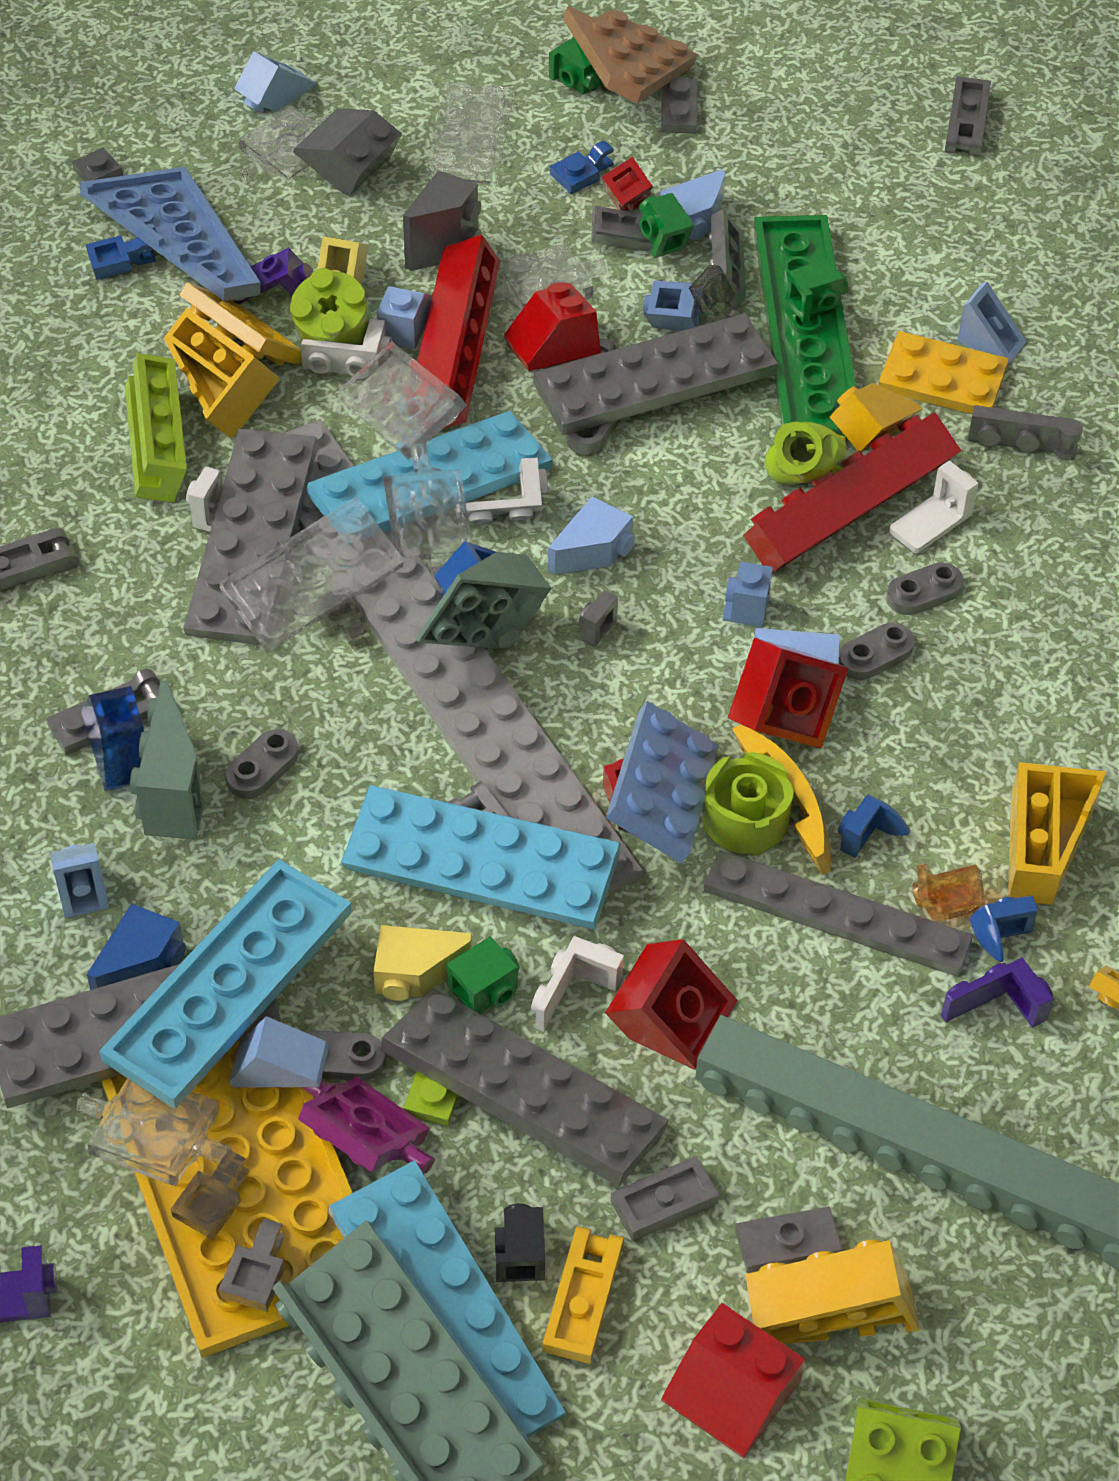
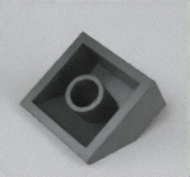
M337 108L294 148L293 153L341 193L350 196L391 157L402 133L375 110Z
M440 170L436 172L403 214L405 269L413 271L440 265L444 247L482 235L481 229L478 227L481 202L478 201L477 183Z

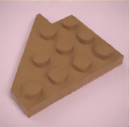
M568 6L563 18L605 87L637 104L670 83L672 79L688 71L695 64L698 56L697 53L689 50L685 43L658 35V31L655 28L647 25H638L628 20L626 14L617 10H608L593 18Z

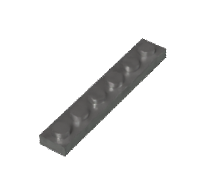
M719 850L704 883V892L956 977L960 975L973 938L971 933Z

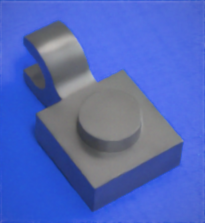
M263 1218L252 1248L248 1249L237 1245L219 1287L221 1298L268 1312L275 1294L272 1287L280 1281L285 1269L284 1259L276 1257L285 1238V1235L280 1233L283 1227L281 1223Z

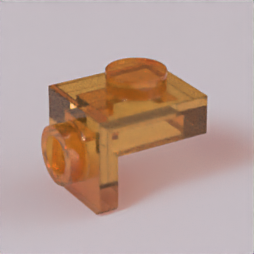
M926 863L917 865L918 881L913 882L912 886L914 898L918 907L925 908L933 920L944 921L973 914L985 905L982 873L976 864L935 875Z

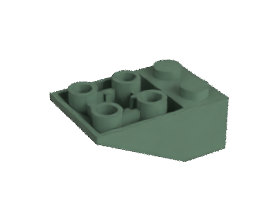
M496 552L457 575L415 639L418 643L507 649L517 642L520 633L532 616L540 609L541 603L552 588L527 555Z
M161 681L157 698L151 697L148 705L149 732H142L140 737L139 756L142 758L140 768L134 767L131 773L130 791L131 794H137L135 817L142 820L144 835L196 840L204 808L197 755L168 681Z

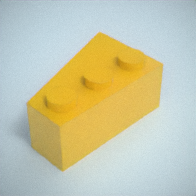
M188 308L185 309L163 338L179 369L186 375L190 383L189 388L191 392L198 398L204 409L202 412L206 420L229 438L235 436L239 428L241 429L280 379L256 357Z
M1018 763L1011 791L1008 897L1022 898L1033 896L1035 903L1053 905L1097 805L1107 771Z
M866 1240L858 1243L854 1249L837 1253L820 1251L809 1255L803 1261L791 1264L770 1263L762 1266L757 1272L745 1274L753 1324L783 1344L829 1340L828 1332L858 1328L860 1337L875 1336L874 1326L904 1323L906 1332L920 1331L909 1277L890 1240L883 1242L880 1240Z

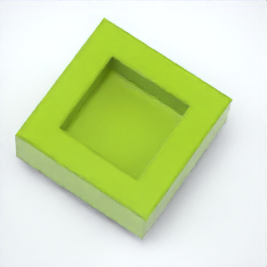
M416 1071L403 1109L415 1118L449 1127L459 1095Z

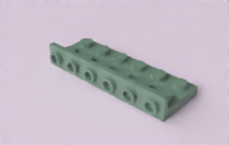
M364 1221L289 1284L279 1281L272 1287L280 1299L275 1304L280 1315L291 1327L294 1328L297 1325L300 1327L308 1339L303 1344L308 1355L320 1368L326 1365L337 1380L332 1384L335 1394L347 1408L351 1409L355 1406L365 1421L360 1426L365 1437L378 1451L384 1448L394 1462V1465L390 1467V1472L396 1481H530L547 1467L545 1461L371 1222Z

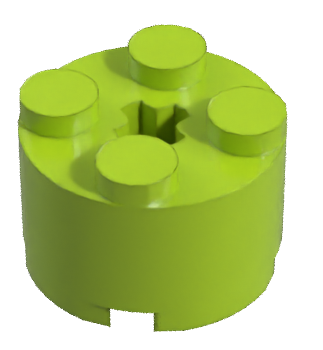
M319 268L297 287L290 304V312L301 342L303 339L363 345L372 314L365 291L354 277L343 272Z
M747 752L744 753V757L731 760L730 756L722 758L711 768L706 779V795L704 794L702 814L705 832L721 847L736 853L752 856L761 855L766 850L777 845L787 833L794 794L793 785H791L788 779V772L784 766L767 755Z

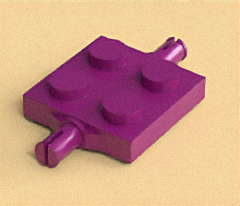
M359 1077L341 1084H328L321 1079L320 1087H300L315 1098L303 1104L298 1120L311 1128L316 1136L329 1141L350 1156V1159L358 1166L373 1172L392 1160H403L408 1164L415 1160L423 1175L433 1166L435 1158L417 1147L425 1141L430 1127Z

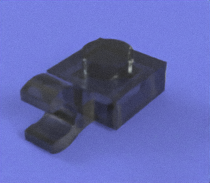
M720 264L708 265L688 288L704 319L719 321L743 314L742 311L730 303L736 295Z
M345 584L309 602L311 611L329 637L342 633L354 652L369 646V642L363 635L366 633V628L363 625V622H365V611Z
M229 1150L211 1177L198 1170L170 1209L173 1218L214 1240L241 1202L240 1195L235 1189L243 1183L249 1173V1169L244 1167L246 1158Z

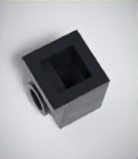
M521 1203L506 1206L504 1208V1227H494L496 1282L544 1281L546 1260L543 1207H531Z

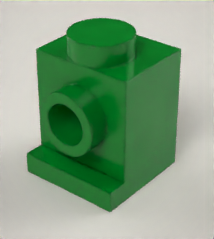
M574 37L549 52V78L554 81L560 78L565 86L573 87L582 94L589 90H596L602 83Z
M668 193L645 199L639 206L642 216L638 224L642 234L653 245L651 250L653 258L684 250L694 224L674 194Z
M830 259L789 271L786 300L802 323L809 322L810 315L840 306L841 295L848 293V282L845 275L836 269Z

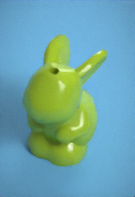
M814 422L783 424L775 434L774 444L770 446L765 454L764 466L767 474L775 482L789 485H798L817 480L827 475L831 470L836 474L843 469L837 466V464L846 454V436L838 435L824 425Z

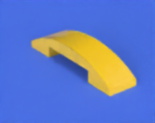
M740 724L732 728L743 753L755 752L764 754L784 766L788 772V779L791 785H793V800L805 817V819L794 824L800 841L821 874L829 873L831 870V847L828 832L816 797L804 774L781 748L765 736Z

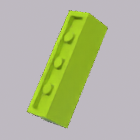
M136 353L133 362L134 376L129 375L125 384L135 497L174 503L187 471L175 359Z

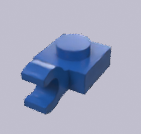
M601 141L593 146L586 157L578 151L551 165L550 175L570 194L575 193L600 181V171L614 165V162L607 157V155L614 152V148L606 141Z
M122 235L85 244L96 280L132 271L131 263L143 265L156 262L153 250H150L153 248L138 237L124 242Z

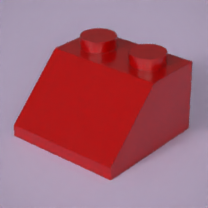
M553 283L547 289L536 291L504 334L508 347L528 371L601 353L597 312L571 283Z
M754 637L727 718L757 732L822 749L849 668Z
M684 939L647 944L605 1011V1014L628 1039L696 1070L697 1058L720 1015L728 1017L738 1000Z
M721 1302L692 1340L661 1401L744 1459L800 1384L805 1358Z

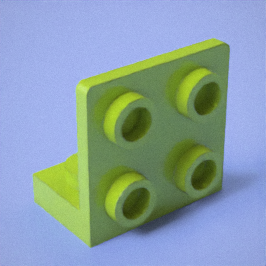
M863 1398L857 1399L854 1416L855 1426L845 1481H952L961 1430L958 1418Z

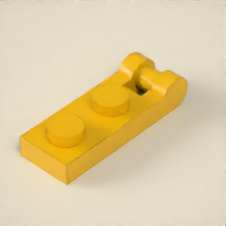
M577 1226L543 1339L542 1352L591 1364L625 1238L610 1234L609 1238L591 1234L592 1230L589 1228ZM586 1253L603 1257L601 1263L584 1258Z

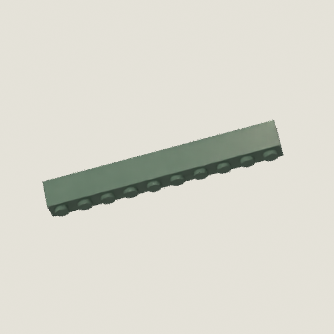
M720 1015L697 1058L695 1080L700 1081L702 1086L709 1092L716 1095L728 1093L742 1099L748 1108L757 1113L767 1114L772 1112L787 1119L788 1123L798 1131L805 1133L816 1131L831 1138L833 1144L842 1150L849 1152L859 1150L875 1157L878 1164L888 1170H906L919 1176L920 1180L932 1189L944 1190L947 1188L963 1195L965 1200L976 1208L983 1210L996 1209L1009 1215L1010 1219L1022 1228H1040L1055 1235L1057 1241L1071 1249L1086 1248L1100 1254L1103 1261L1108 1265L1119 1269L1118 1183Z

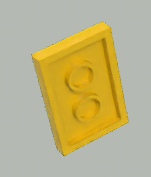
M188 282L185 284L180 296L192 304L189 310L204 320L210 321L212 318L218 323L216 329L233 340H236L238 337L244 341L242 348L259 359L265 356L280 366H283L285 362L295 365L302 363L300 347L233 300L223 301L205 288Z
M898 331L878 385L910 399L972 414L974 405L993 408L1009 358Z

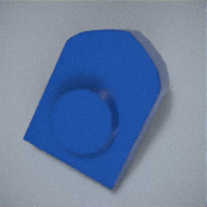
M867 794L855 812L852 810L847 811L839 825L838 833L842 834L840 851L856 858L876 828L894 836L909 835L911 830L894 808L884 801Z
M1033 896L1022 898L1005 897L995 903L982 906L970 917L969 921L976 939L983 949L995 960L1003 962L1001 938L1031 933L1038 909Z

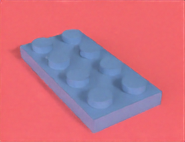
M647 701L638 711L606 818L681 864L691 852L704 803V794L706 795V779L714 765L719 745L711 741L704 733L695 731L676 719L670 712L660 709Z

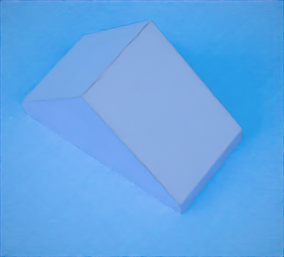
M982 283L963 307L957 342L974 350L1009 358L1008 364H1010L1027 341L989 283Z
M266 1016L239 1042L229 1084L232 1087H320L329 1045L325 1040Z

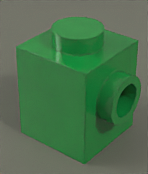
M489 936L446 964L447 987L463 1005L480 1014L492 1005L501 1007L513 998L518 989V971L520 966L510 949L507 947L501 948Z

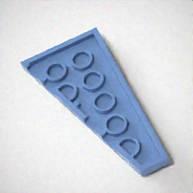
M186 167L80 182L81 196L223 301H239L246 297L260 295L259 279Z

